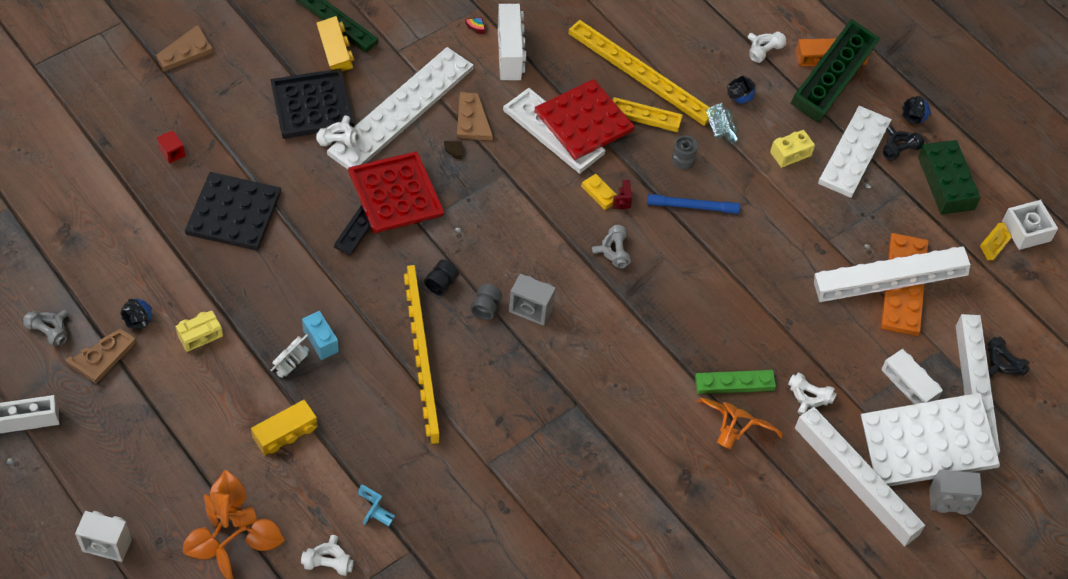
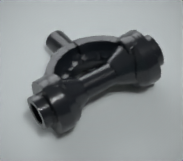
M892 126L886 128V131L890 136L883 148V156L889 161H894L900 156L901 151L908 148L920 150L924 144V138L917 132L912 134L904 131L896 132ZM898 141H905L900 145H895Z
M1001 336L998 338L993 337L987 345L989 347L987 351L990 352L992 365L988 369L990 377L996 372L1014 374L1016 377L1019 375L1024 376L1030 370V367H1028L1030 362L1024 358L1014 357L1007 350L1006 342ZM999 355L1003 356L1010 364L1007 365L1002 362Z

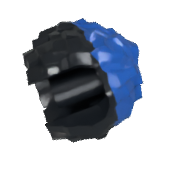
M744 75L732 80L727 86L729 97L740 104L752 100L756 90L755 83Z
M921 96L907 99L902 107L903 118L911 124H920L927 120L928 115L931 114L928 102Z
M129 299L122 307L120 315L122 320L125 321L126 327L141 330L151 321L153 316L151 311L153 308L141 299Z

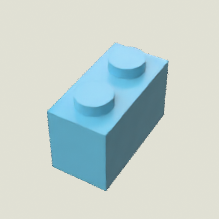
M320 311L302 318L303 332L305 335H308V340L321 360L339 352L338 339Z

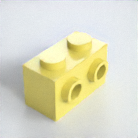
M801 130L783 138H777L773 141L770 153L782 168L812 156L815 144L805 130Z

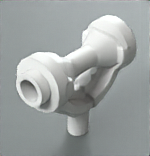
M780 32L761 34L759 36L753 33L748 35V39L752 41L750 58L757 63L762 62L766 57V53L772 48L782 49L786 46V37Z
M344 116L342 122H337L328 128L320 129L316 137L320 146L331 145L334 141H343L349 147L357 146L360 141V134L349 125L351 118Z
M799 372L797 375H792L788 384L791 386L790 390L794 392L796 399L801 404L798 410L800 415L804 414L808 407L832 404L837 394L833 392L835 388L831 386L818 388L809 384L805 376ZM806 390L812 394H815L817 397H808L804 393V391Z
M331 535L329 543H323L314 549L308 548L307 552L303 551L301 564L307 570L320 565L333 567L337 570L338 574L347 576L348 572L352 573L354 560H351V556L347 555L337 545L338 536ZM329 554H330L331 556H334V557H336V558H335V559L326 558V557H322V555H329Z

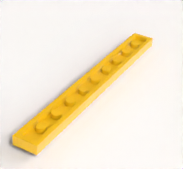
M579 20L569 28V35L703 126L715 117V110L583 21Z
M415 265L407 266V273L404 274V283L409 286V289L406 290L407 301H411L408 311L409 317H413L414 321L411 322V333L416 335V339H413L414 351L418 350L415 361L416 367H420L421 372H418V382L423 384V389L420 390L421 402L425 401L426 407H422L423 418L428 420V424L425 425L426 437H430L431 444L439 443L436 408Z

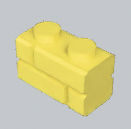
M212 310L201 312L191 320H182L175 326L177 335L186 352L223 337L221 325Z

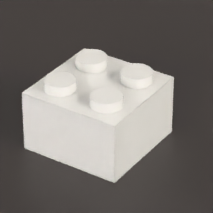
M1041 200L1008 208L1002 220L1006 224L1019 250L1052 241L1058 230Z
M85 511L75 533L82 552L123 562L132 541L124 519L117 516L113 518L107 517L98 511Z

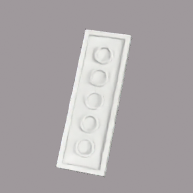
M530 88L503 106V111L579 174L605 154V149L601 147L574 160L535 113V107L546 101Z
M858 106L818 184L852 198L892 119Z

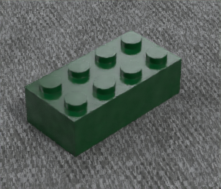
M952 140L923 144L918 159L940 214L975 210L981 196L958 141Z

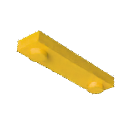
M613 98L614 103L629 120L678 132L682 114Z

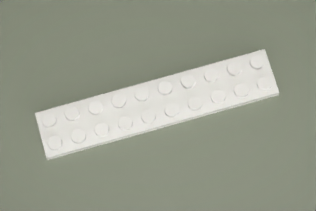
M446 47L353 127L360 134V141L357 146L349 147L343 141H337L327 150V155L346 169L368 163L473 70V64Z

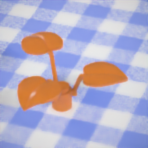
M699 398L697 402H704L723 414L721 434L717 443L731 449L735 440H739L741 435L751 425H760L773 430L779 435L780 439L783 436V433L769 422L754 418L745 410L739 409L730 403L723 401L722 405L706 398ZM729 413L732 415L733 420L730 425L726 426ZM737 418L752 419L737 434L738 430L734 428Z
M224 470L212 485L210 498L213 501V493L215 492L230 495L228 513H234L242 510V504L246 500L247 493L241 481L228 470ZM269 519L257 520L252 524V528L249 525L246 526V530L249 531L246 535V543L255 550H271L281 545L285 540L277 524ZM221 521L212 535L209 529L205 527L193 530L184 541L183 553L197 559H210L214 557L216 549L220 545L215 537L222 527Z
M215 492L213 493L212 501L208 494H204L206 514L213 527L218 526V519H220L223 527L227 528L229 526V518H231L234 527H239L235 533L223 541L219 548L216 549L219 570L226 579H234L230 560L224 547L238 534L246 531V526L257 521L256 513L251 506L234 513H228L230 495Z

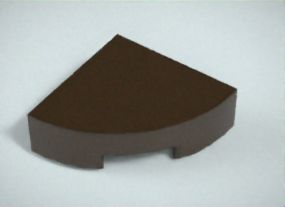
M444 141L445 151L456 159H462V141Z

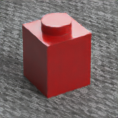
M174 130L157 137L159 150L169 164L186 156L184 145Z

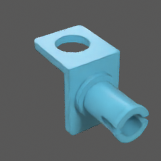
M361 484L358 495L374 503L366 515L363 524L366 525L370 518H375L389 527L395 515L380 507L379 503L382 498L380 494Z

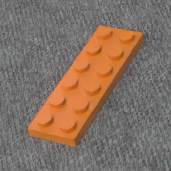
M891 233L888 260L927 253L928 240ZM924 284L884 291L880 329L919 336Z

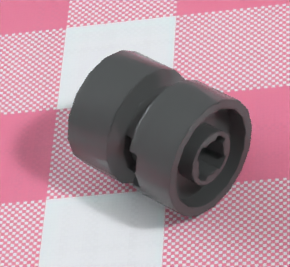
M684 135L675 140L672 154V163L675 167L689 169L694 165L698 143L693 137Z
M481 284L476 293L477 297L472 302L470 311L479 319L491 320L501 301L502 292L494 285Z

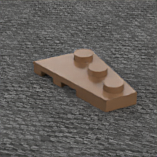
M197 25L158 53L156 58L165 72L212 54L213 50Z
M460 92L457 139L493 141V135L478 93Z
M119 329L99 340V343L93 347H86L75 357L72 358L70 356L65 359V363L97 384L137 343L136 338Z

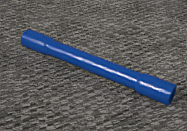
M648 194L647 205L703 209L739 214L740 203L695 200Z

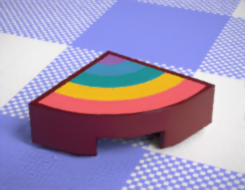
M482 17L465 19L468 29L471 28L477 31L478 34H485L486 29Z

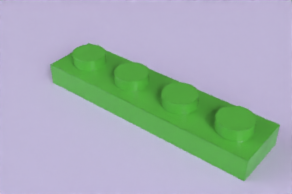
M773 370L695 374L697 394L775 391L776 388Z

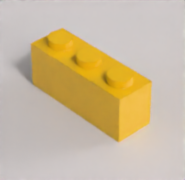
M337 16L317 22L331 70L341 68L343 72L352 69L354 57L352 51H348L347 48L350 44L347 36L344 37L343 32H346L343 22H339Z
M302 400L252 427V438L264 456L269 453L272 454L287 443L295 442L300 436L313 432L318 427L317 417L307 402Z

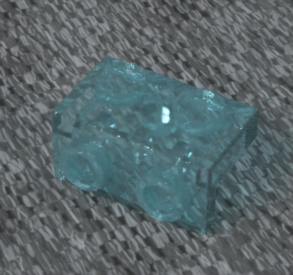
M722 102L706 109L715 138L727 135L731 143L738 141L736 136L738 129L735 123L731 122L733 115L730 109L726 110Z

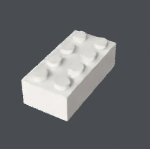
M499 4L498 46L500 80H521L522 73H525L526 51L522 49L525 48V37L522 36L524 35V24L521 23L524 19L523 11H520V4Z

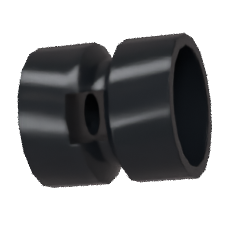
M442 259L424 279V284L435 295L443 296L449 289V285L459 276V271L451 262Z

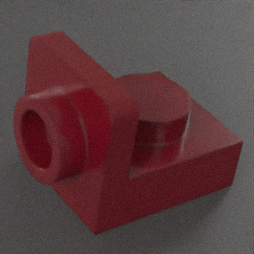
M622 180V187L618 189L619 195L613 196V209L624 210L631 208L632 192L630 180Z

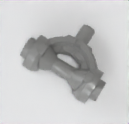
M614 225L609 229L608 235L602 240V245L592 247L593 254L604 253V257L612 261L614 266L625 268L631 263L630 255L623 248V241L627 237V229L621 225ZM613 242H615L616 252H613L611 250V244Z
M62 310L57 315L55 313L32 311L24 316L23 325L28 330L37 329L47 335L50 345L58 347L62 346L67 340V332L65 331L63 320L69 314L66 310ZM44 323L52 324L55 328H50Z

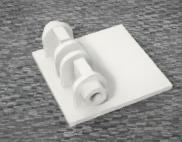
M306 334L302 339L298 336L272 362L275 366L270 371L272 372L276 368L278 370L277 375L283 378L295 369V364L299 365L308 356L309 349L306 346L302 347L300 345L308 335Z

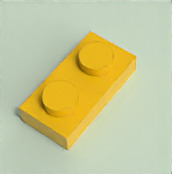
M597 174L583 181L581 185L604 210L612 206L613 196L617 194Z
M998 223L980 245L987 260H994L1012 238L1005 223Z

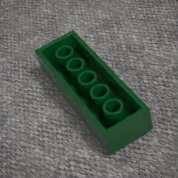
M851 19L795 93L790 104L820 123L874 50L880 37Z

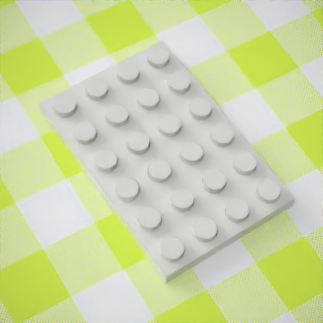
M981 393L861 414L872 468L888 486L934 479L939 470L976 472L1000 467Z

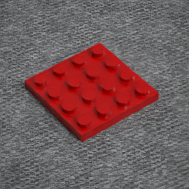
M595 79L535 107V113L574 160L633 132L635 128Z
M417 151L348 168L349 176L374 234L444 215V210Z

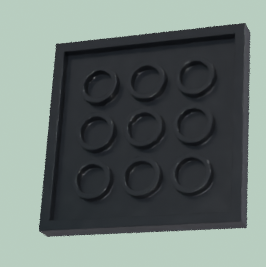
M341 68L270 79L282 139L317 134L322 128H328L332 124L342 122L344 116L351 118L349 125L354 127Z
M209 172L186 226L185 234L258 251L280 197L281 187Z

